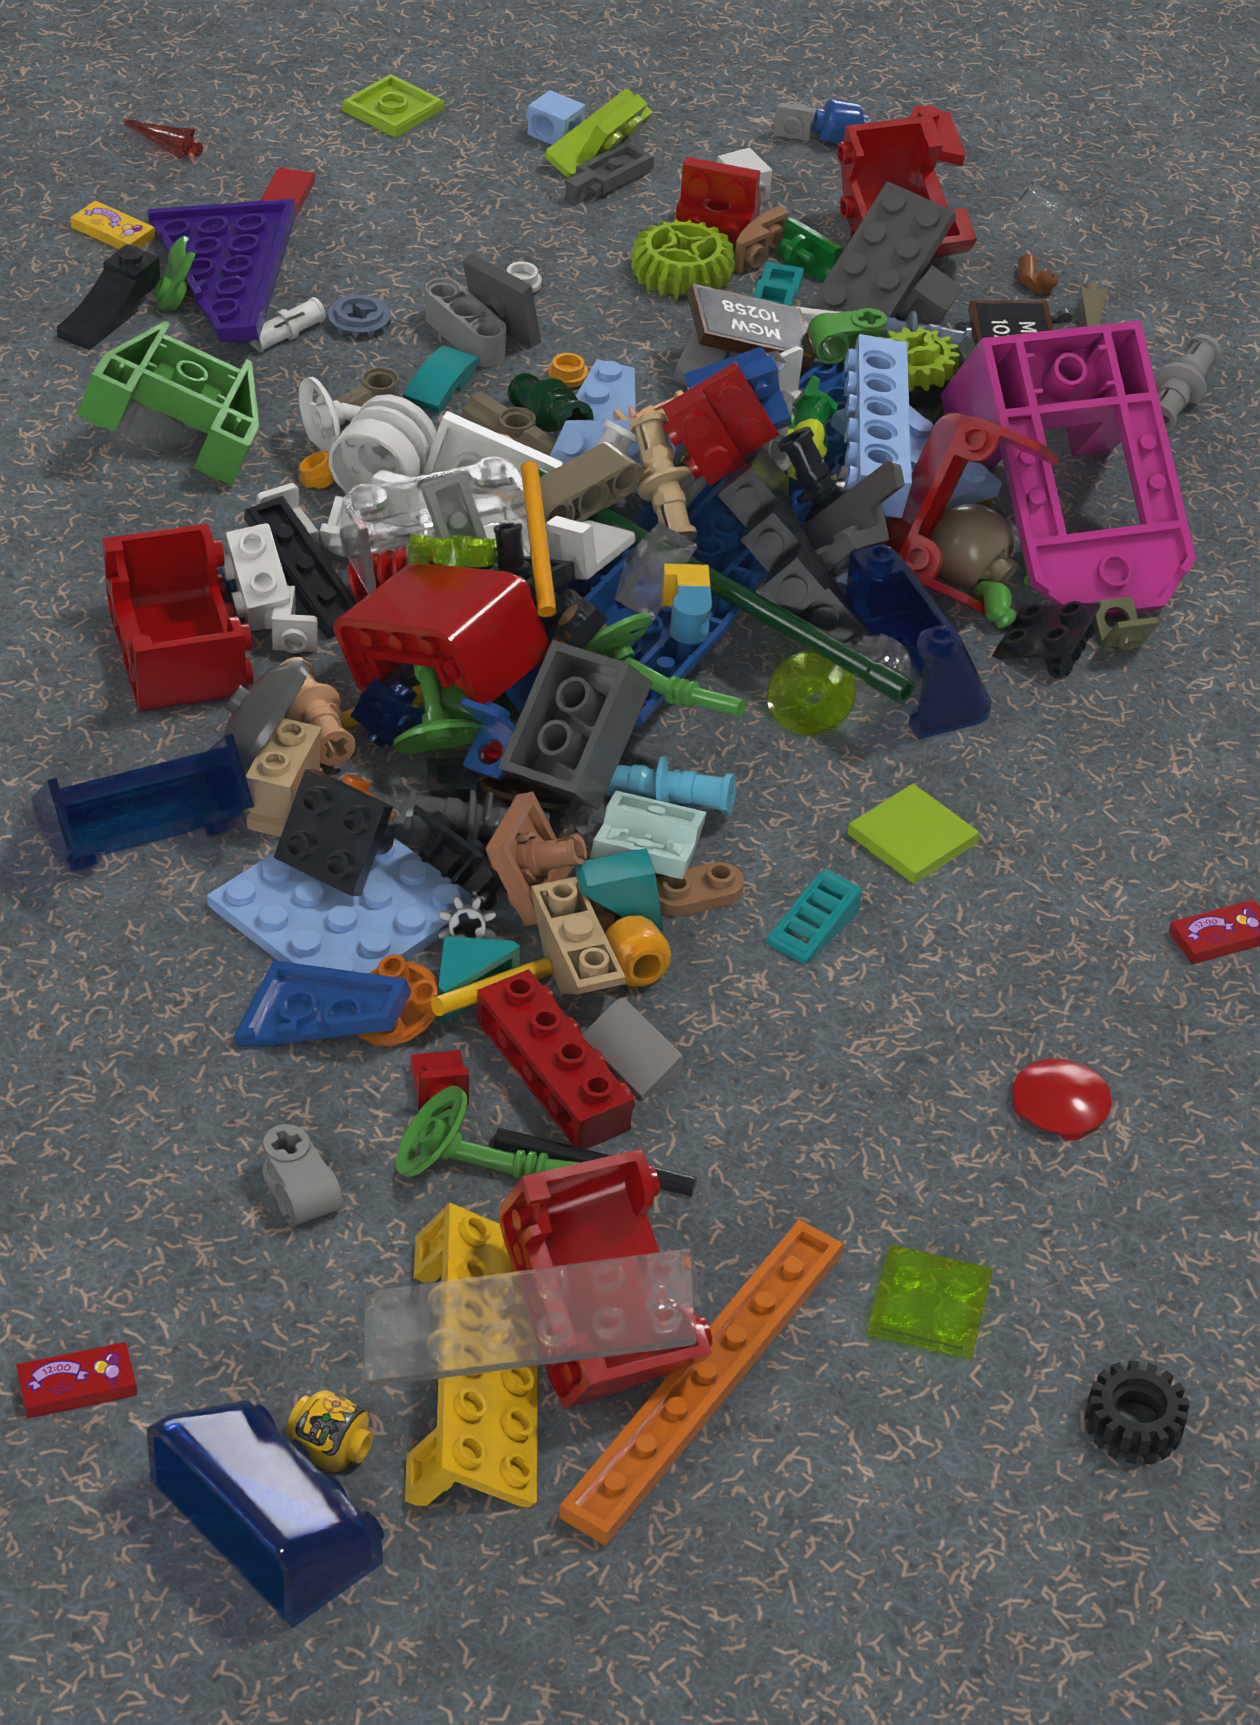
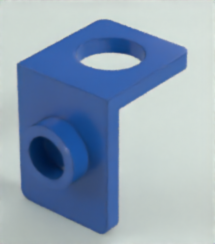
M463 698L460 705L482 724L483 730H479L463 765L471 771L500 781L506 773L499 769L498 766L515 729V725L509 720L511 713L489 701H486L483 705ZM491 742H500L503 746L501 758L494 764H483L481 761L483 748Z

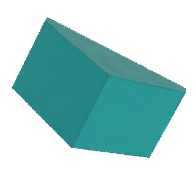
M647 848L584 860V864L577 865L574 868L583 895L622 917L642 916L650 919L661 932L664 930L655 871Z
M444 936L438 984L439 994L442 995L518 967L520 963V946L515 941ZM472 1005L438 1016V1018L445 1023Z

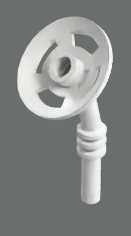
M314 377L304 378L300 383L299 408L307 436L320 451H327L329 453L333 443L341 434L340 425H343L345 420L352 421L361 407L340 403L337 400L333 401L324 386ZM314 389H316V391L320 395L317 398L316 403L313 402Z

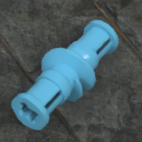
M661 756L656 769L636 764L633 766L618 765L605 796L612 797L615 791H621L692 809L695 807L720 809L723 815H730L735 803L736 776L732 773H726L724 777L701 775L698 772L687 770L683 772L678 769L669 771L667 757Z

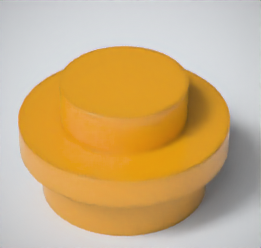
M561 353L555 356L549 365L548 377L557 378L568 387H577L582 385L586 379L588 368L581 356L574 353Z
M327 451L315 452L307 456L299 465L301 472L300 480L305 487L322 489L335 481L329 468V453Z

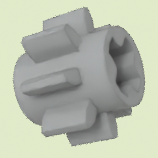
M456 895L454 896L456 908L451 913L446 910L439 911V916L443 920L449 921V927L442 929L438 933L439 938L452 936L482 939L484 936L488 939H495L496 937L495 933L491 929L486 928L485 922L496 917L495 911L482 913L479 909L481 897L478 895L473 899L472 904H463L461 898ZM462 913H467L470 919L479 918L481 921L475 925V934L472 936H467L464 930L455 931L453 928L459 924V915Z

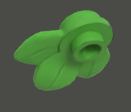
M187 236L180 237L172 245L168 254V263L154 289L153 297L157 299L156 306L163 311L166 308L175 311L181 304L187 290V282L184 280L195 257L193 252L186 254L185 249L189 239Z

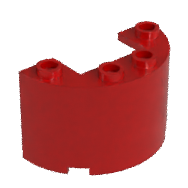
M932 115L846 126L843 142H839L837 145V157L841 165L843 196L840 198V212L843 219H848L851 229L850 240L887 181L948 208L934 170L943 144ZM966 208L952 209L955 211L956 220L932 258L963 254L972 249L977 238Z

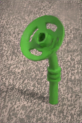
M649 613L636 614L606 627L596 633L583 648L584 650L631 664L653 682L650 689L664 696L665 701L668 703H675L679 706L684 705V707L690 709L696 705L736 717H741L745 711L746 702L744 699L700 688L698 682L689 681L684 678L680 679L679 677L672 676L669 679L633 659L635 653L632 646L641 639L653 622ZM638 630L634 634H630L631 631Z
M414 665L416 679L421 682L426 713L421 716L422 724L406 730L394 739V749L401 753L415 754L434 749H456L472 744L479 730H483L482 725L468 720L450 719L449 711L443 708L439 678L435 668Z
M449 1086L439 1091L420 1109L406 1129L400 1141L399 1153L395 1158L397 1172L405 1177H412L421 1173L440 1157L442 1159L450 1157L455 1160L511 1174L516 1181H519L525 1175L580 1163L549 1159L547 1153H540L539 1157H537V1153L530 1151L527 1156L524 1150H518L516 1154L462 1140V1134L458 1131L465 1115L467 1096L465 1091L458 1086ZM453 1105L452 1109L445 1110L447 1107ZM420 1142L422 1144L420 1155L414 1158L416 1147Z

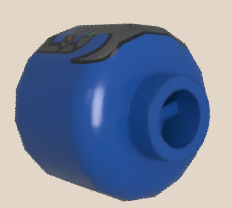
M830 99L824 105L823 110L816 109L812 130L818 132V139L822 145L837 148L838 143L843 142L846 126L868 123L869 119L868 115H864L861 105L838 99Z

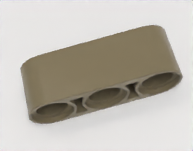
M604 442L541 476L540 484L545 524L555 516L582 522L625 498L639 486L643 477L642 466L613 443ZM522 490L517 506L519 511L526 516L524 493Z

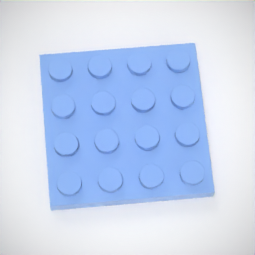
M395 838L389 852L386 854H376L361 896L352 897L273 858L275 852L207 894V906L276 960L361 973H370L378 967L379 962L384 957L392 954L400 955L405 961H408L439 940L438 933L442 929L449 927V921L443 920L439 916V911L446 910L451 913L456 908L454 896L458 895L463 904H472L473 901L470 898L471 894L458 884H451L450 878L447 876L443 878L439 870L428 862L424 863L421 861L422 858ZM467 913L459 915V924L456 927L470 919Z

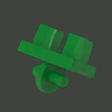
M786 218L784 236L776 247L774 254L783 258L786 265L804 268V272L824 283L845 248L795 218Z

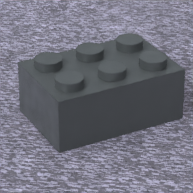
M552 640L498 768L523 785L599 810L653 682L629 663Z

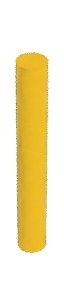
M543 957L433 997L431 1000L432 1011L435 1015L442 1016L477 1003L478 989L528 969L537 980L543 979L553 973L552 963L548 958Z

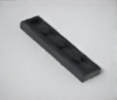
M284 496L245 509L244 520L249 527L265 523L269 524L285 580L289 586H295V595L308 614L317 617L318 628L327 639L335 637L334 622L356 605L357 602Z

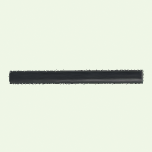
M503 1128L497 1129L493 1145L495 1148L515 1153L518 1150H524L526 1155H528L530 1151L537 1153V1157H539L540 1153H547L549 1159L580 1163L611 1156ZM653 1166L659 1178L660 1189L692 1197L697 1184V1177Z

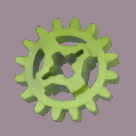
M902 327V332L899 333L891 330L887 332V338L885 339L907 342L909 391H913L915 386H921L925 391H928L929 386L933 384L943 387L944 380L951 381L955 372L959 370L958 344H951L950 336L939 338V331L934 330L931 332L924 330L923 327H918L916 332H910L907 327Z

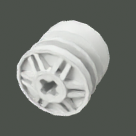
M391 394L377 395L363 404L359 412L353 417L351 423L345 427L333 443L329 451L330 471L335 482L347 495L361 501L375 503L371 477L380 470H385L417 480L424 471L437 432L433 422L425 412L411 401Z

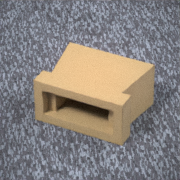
M282 718L255 757L245 776L250 811L246 818L247 829L281 837L304 770L316 769L323 772V768H320L322 727Z

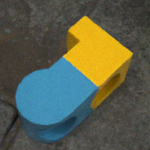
M664 563L661 606L672 607L670 634L672 638L680 643L689 645L699 644L708 638L709 616L712 608L708 565Z

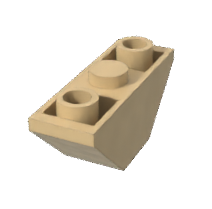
M577 877L531 886V895L543 954L552 963V974L561 994H582L625 984V975L588 897L581 893Z

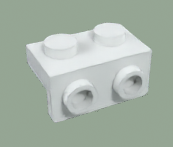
M265 523L226 532L227 554H224L225 565L222 568L226 581L234 579L237 592L231 593L235 614L238 618L245 617L250 631L266 629L265 609L290 602L289 590L269 524Z

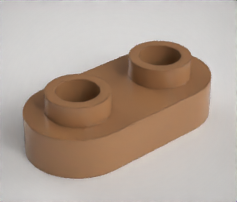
M714 862L688 868L683 879L661 875L656 879L661 913L669 916H684L733 904L742 896L743 874L731 864Z

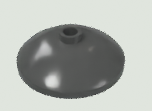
M304 660L290 661L268 670L248 690L241 685L236 689L225 706V709L232 713L222 736V768L226 777L232 781L236 780L265 745L304 684L311 668L310 664Z

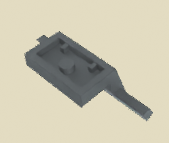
M891 461L885 462L802 526L810 544L833 580L840 577L889 540L882 502L905 486L901 465Z

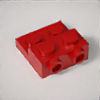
M736 361L662 406L668 418V421L662 424L675 447L681 443L684 444L689 455L685 456L683 460L695 480L703 476L709 486L745 465L744 456L779 436Z

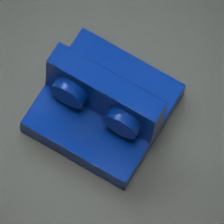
M763 346L683 374L685 384L689 390L736 361L776 430L792 425L791 415L780 390L778 368L773 356H767Z

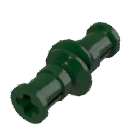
M521 373L515 376L508 386L507 394L512 405L531 410L536 417V426L543 431L556 432L562 430L566 420H594L591 407L578 400L572 390L557 378L548 377L539 380L530 373Z

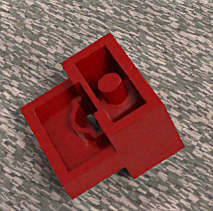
M686 156L682 167L681 194L676 205V219L679 222H687L690 219L691 223L695 224L705 222L707 228L717 227L719 233L728 235V241L733 246H736V240L740 233L760 214L761 195H759L761 171Z

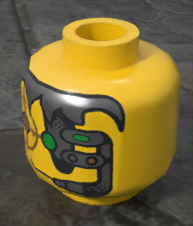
M320 1390L311 1397L306 1395L302 1397L293 1408L286 1426V1435L291 1438L293 1453L297 1457L333 1473L344 1470L351 1461L358 1464L361 1463L367 1456L374 1438L373 1432L368 1431L369 1416L367 1410L363 1406L328 1390Z

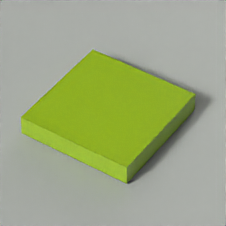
M389 74L342 101L341 110L396 138L444 110V101Z
M912 783L850 822L847 834L915 884L977 844L980 832Z

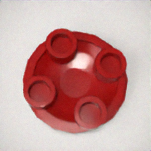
M1044 1059L1031 1063L1018 1073L1012 1087L1013 1110L1018 1116L1025 1118L1039 1129L1060 1134L1069 1140L1081 1139L1087 1134V1131L1096 1129L1107 1119L1112 1106L1110 1088L1103 1078L1086 1065L1068 1059Z

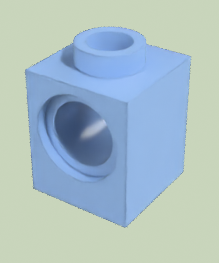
M551 90L547 91L528 106L526 113L528 135L553 145L585 120L586 105Z

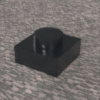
M466 757L426 760L429 796L444 799L452 797L458 798L463 802H469L471 789L476 791L477 796L475 772L463 765Z

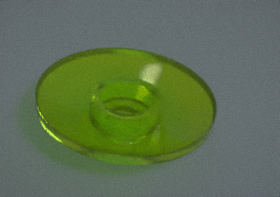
M803 651L784 660L774 670L767 686V703L774 719L785 729L801 735L826 733L840 725L851 712L856 698V684L853 675L813 651ZM810 695H821V700L817 703H806Z

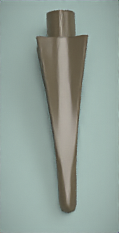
M1088 282L1084 287H1080L1082 299L1078 304L1084 327L1100 325L1108 290L1107 288L1100 290L1098 283Z

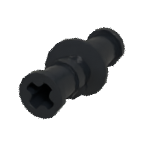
M804 427L780 440L778 448L781 452L787 453L796 471L795 476L799 484L805 489L796 498L797 503L801 504L811 501L813 505L810 507V510L817 515L847 491L844 490L845 479H838V476L835 474L831 476L826 461L821 457L812 439L814 433L811 428Z

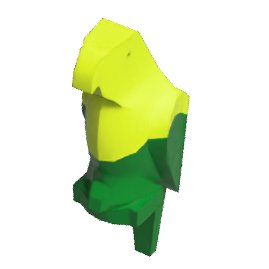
M812 375L807 386L796 398L794 406H792V425L789 426L787 435L801 428L810 427L814 433L812 439L821 457L824 458L829 446L826 423L837 411L838 402L834 401L825 392L819 391L820 378ZM791 464L787 470L788 476L797 480L795 476L796 471Z

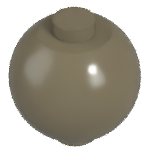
M962 504L952 508L950 511L947 508L945 509L941 520L935 526L930 540L939 546L943 556L942 566L938 574L949 583L966 588H975L979 579L1004 585L1008 583L1017 572L1019 564L1011 558L1014 550V538L1007 521L994 509L981 504Z

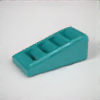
M823 869L811 881L769 934L766 944L807 965L859 913L862 896L861 888L834 872ZM793 931L809 940V942L806 944L789 933Z

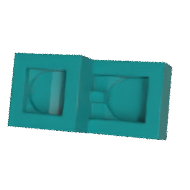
M767 261L762 278L758 279L753 297L787 306H794L804 279V268Z
M444 345L441 346L416 372L402 394L403 398L422 408L441 413L446 408L455 390L461 391L467 385L480 362L479 358Z

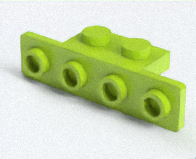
M624 89L547 148L544 157L569 179L576 173L578 165L618 146L626 135L632 136L642 123L650 117L652 110L647 107L648 103L638 94L634 95L629 89Z

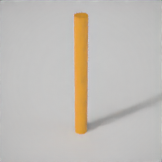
M527 461L520 468L537 608L540 616L551 617L556 613L539 468L536 462Z

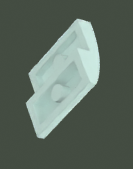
M615 791L606 806L604 823L593 840L590 857L599 858L647 848L655 873L683 879L696 849L705 822L706 812Z

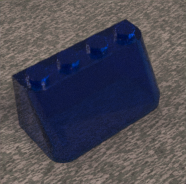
M241 1400L172 1413L164 1416L147 1428L151 1482L292 1628L383 1564L381 1541L384 1539V1532L378 1520L368 1511L361 1512L347 1498L341 1483L330 1474L325 1476L311 1462L308 1452L296 1439L289 1441L276 1428L271 1414L261 1404L254 1406L249 1401Z

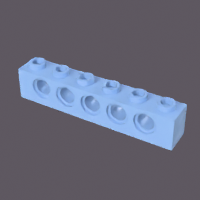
M859 334L855 349L848 348L844 363V373H847L844 396H848L844 411V419H848L844 435V442L848 443L844 466L848 467L844 490H850L885 462L897 463L902 467L905 486L882 502L885 516L902 518L912 484L907 342Z

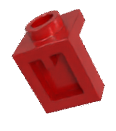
M461 1050L411 1054L410 1065L418 1110L435 1094L449 1086H458L465 1091L467 1105H469L468 1068L463 1065ZM453 1105L447 1107L445 1110L452 1109Z

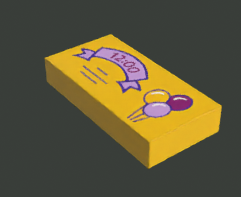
M96 200L70 217L71 228L117 249H121L126 244L140 248L155 238V227Z

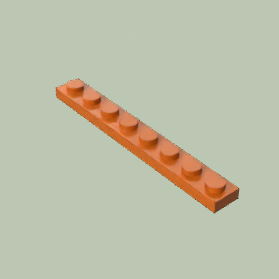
M799 1219L709 1326L712 1334V1345L710 1347L712 1354L704 1361L672 1372L666 1377L560 1504L559 1519L607 1546L840 1260L844 1243Z

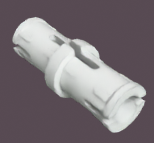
M312 297L290 310L281 309L274 313L273 319L264 323L259 340H252L249 344L261 353L285 339L291 341L297 338L300 331L324 321L326 313L322 303L317 298Z

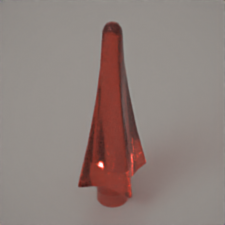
M125 118L123 121L124 125L149 138L178 159L188 154L199 157L203 152L202 143L194 140L195 129L156 125L131 118Z

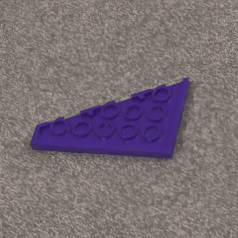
M294 198L148 209L149 223L155 227V234L167 255L172 245L180 237H189L185 251L186 254L189 252L195 253V257L184 281L187 282L189 292L219 342L243 344L252 340H259L297 214Z

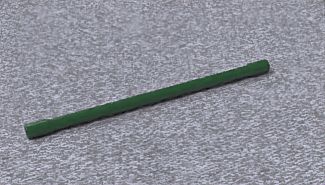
M539 468L540 477L548 473L545 469ZM605 508L586 519L634 532L635 543L631 547L662 565L664 563L706 565L609 508ZM708 566L712 594L862 679L869 687L899 704L907 702L913 694L915 688L914 680L882 662L874 661Z

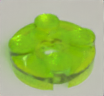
M410 534L409 543L407 544L406 562L428 565V561H433V563L441 564V566L459 567L495 566L497 549L495 547V539L477 538L474 535H451L450 538L436 537V535Z

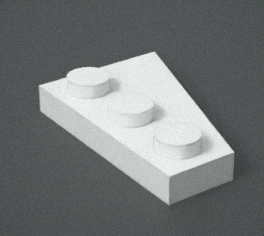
M447 411L440 422L419 484L426 479L435 480L461 470L466 474L470 489L480 492L521 493L523 485L520 467L524 462H536L538 468H543L548 472L563 465L564 462Z

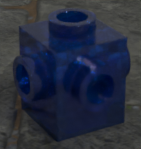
M374 678L369 687L360 695L358 704L350 717L364 727L361 734L366 739L384 748L386 744L394 747L393 741L396 737L406 730L422 724L421 716L426 712L425 708L415 701L418 693L406 684L395 679L390 685Z

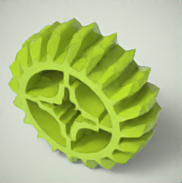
M674 219L672 223L660 221L658 226L648 225L646 231L638 233V238L634 241V247L631 249V268L633 269V276H637L638 285L646 284L647 292L658 289L660 298L671 293L676 301L680 295H687L692 283L716 289L728 287V282L732 279V273L735 268V252L733 251V244L728 241V235L719 233L717 227L707 228L705 222L695 224L691 223L690 219L687 222H679L677 219Z

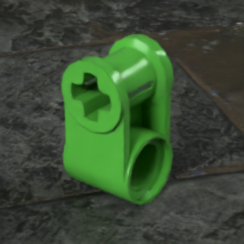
M873 308L838 313H822L810 321L807 332L817 357L821 362L830 365L845 363L848 348L855 349L859 334L882 337V331L887 326V316L884 312Z

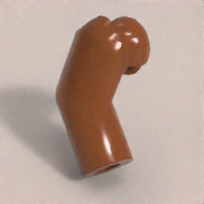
M1031 254L1021 256L1018 262V282L1020 285L1037 295L1046 296L1052 293V288L1058 283L1056 274L1053 273L1050 276V269H1043L1038 273L1036 257Z

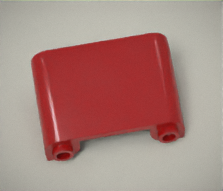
M643 1149L522 1176L502 1202L499 1209V1221L503 1240L535 1334L547 1376L564 1409L589 1403L697 1364L712 1354L710 1348L712 1345V1334L708 1322L704 1317H698L691 1308L680 1311L647 1215V1212L653 1206L654 1197L659 1194L660 1184L656 1170L652 1165L647 1164Z

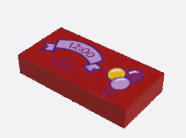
M1253 899L1175 920L1170 924L1169 933L1191 964L1260 946V907Z
M126 1342L16 1364L27 1418L137 1395V1385Z

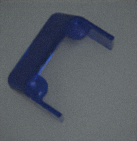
M233 733L224 735L206 752L63 788H59L57 778L47 780L31 798L36 818L59 866L68 864L70 872L98 865L97 856L205 828L207 836L235 829L233 821L254 808Z

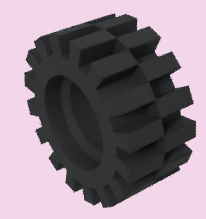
M1129 1361L1127 1370H1124L1121 1363L1118 1362L1111 1365L1110 1373L1104 1369L1098 1374L1097 1381H1094L1091 1387L1085 1419H1088L1086 1424L1088 1434L1096 1433L1094 1443L1099 1449L1108 1443L1110 1445L1108 1455L1114 1459H1117L1119 1453L1123 1452L1127 1454L1126 1463L1136 1464L1137 1456L1143 1455L1144 1463L1152 1464L1155 1462L1157 1454L1164 1460L1170 1456L1172 1448L1175 1450L1178 1448L1188 1419L1190 1404L1188 1397L1183 1398L1185 1389L1181 1383L1171 1386L1174 1375L1167 1370L1160 1377L1155 1374L1157 1365L1148 1363L1145 1371L1139 1370V1361ZM1123 1402H1138L1151 1408L1156 1414L1157 1420L1150 1423L1134 1422L1122 1416L1116 1407Z

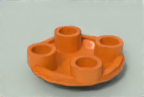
M392 954L384 957L379 962L378 967L369 974L404 978L408 982L411 993L393 1030L357 1035L375 1046H394L411 1041L425 1031L437 1016L432 1011L431 1000L433 997L440 995L438 991L439 981L428 968L415 962H406L400 955Z

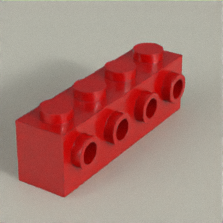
M528 969L477 990L476 1021L572 1146L588 1149L631 1130L632 1110L635 1108V1101L630 1088L626 1083L619 1082L608 1069L603 1054L598 1049H592L582 1036L576 1020L564 1014L557 1005L553 992L547 985H541Z

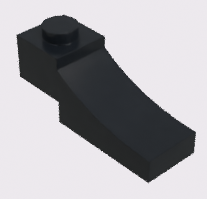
M126 244L103 262L104 269L84 300L56 327L57 337L87 350L95 347L138 312L137 302L156 287L160 279L159 256Z

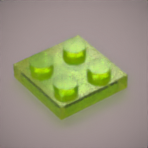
M890 1244L869 1320L867 1335L972 1360L993 1268Z

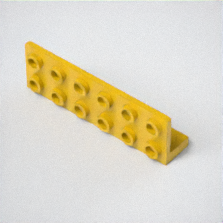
M449 1203L415 1236L414 1278L422 1282H436L442 1276L437 1427L407 1454L405 1502L415 1506H428L443 1491L449 1490L454 1482H458L517 1506L532 1507L537 1502L538 1345L503 1240L500 1224Z

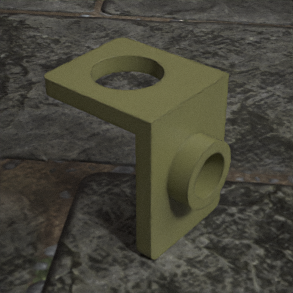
M1131 597L1093 602H1100L1101 604L1094 617V622L1100 644L1103 648L1119 646L1122 650H1130L1145 644L1146 639L1159 625L1158 617L1138 619L1134 601ZM1111 609L1120 610L1126 615L1128 621L1118 622L1111 629L1105 622V613Z

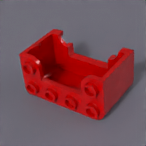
M208 523L102 538L108 608L138 712L231 698L240 685L247 689V686L254 683L251 661L249 658L246 659L245 656L246 651H252L251 631L248 624L241 625L238 616H234L232 603L224 602L226 600L225 583L222 574L218 575V567L225 565L221 540L213 541Z
M419 562L409 563L337 618L333 627L357 688L366 694L375 695L386 686L384 678L403 663L434 667L442 687L448 688L455 684L468 696L466 697L467 699L484 705L486 701L493 702L543 661L550 647L546 629L540 620L533 602L530 587L522 577L504 571Z

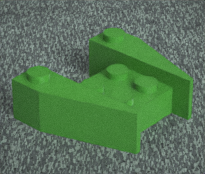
M166 321L105 353L91 375L77 415L88 419L95 426L116 432L133 400L138 401L151 411L164 413L181 421L190 429L207 433L208 435L194 469L205 473L215 481L221 480L232 486L259 428L252 361L246 359L242 368L239 369L166 335L170 323Z

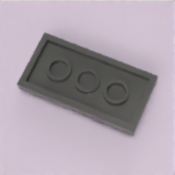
M887 181L810 303L809 308L837 312L873 308L884 312L887 317L895 318L955 222V211Z

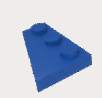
M273 960L234 1038L238 1046L260 1047L393 1030L411 990L407 980L404 978Z

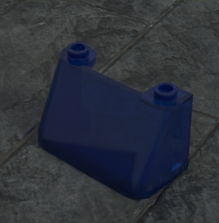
M882 544L851 551L845 592L846 599L886 649L900 647L922 678L918 711L910 715L908 724L918 739L985 722L990 715L992 700L960 635L901 555L891 547Z

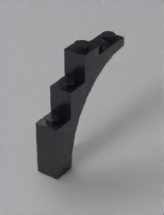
M761 447L745 461V465L730 473L718 496L746 527L740 540L768 571L769 574L763 586L783 609L874 661L879 660L886 654L887 649L855 611L824 567L810 544L791 503L788 489L790 479L764 448ZM841 668L851 681L856 678L855 675Z

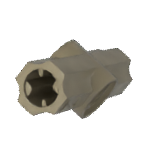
M482 391L471 395L468 403L462 409V418L496 433H504L514 441L550 456L557 439L536 426V417L531 410L522 407L507 408Z

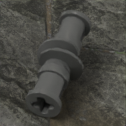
M411 788L404 830L411 831L412 826L429 829L414 810L415 805H418L431 816L436 810L445 815L458 828L455 832L456 834L466 835V838L472 835L479 841L482 838L491 839L509 807H492L494 795L492 792H488L482 804L479 805L476 791L473 789L470 790L469 802L467 803L458 798L448 797L444 799L418 794V789ZM543 811L549 822L550 812Z

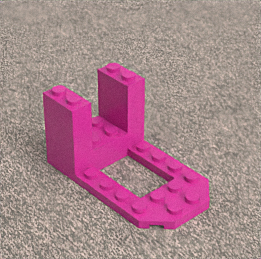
M1141 320L982 338L941 393L944 414L959 413L983 418L1042 443L1046 447L1043 429L1066 427L1073 457L1112 452L1122 442L1140 525L1067 534L1051 464L1000 442L992 457L978 463L985 467H993L1003 460L1030 586L1057 605H1063L1072 601L1093 603L1100 600L1131 597L1137 613L1161 610L1195 562L1196 555ZM1116 609L1108 610L1105 613V617L1125 615Z

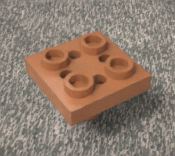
M534 792L516 795L485 849L491 867L497 871L507 891L508 900L511 906L517 910L525 927L538 925L531 895V886L566 879L571 870L570 865L584 864L583 860L587 858L586 845L579 834L556 838Z

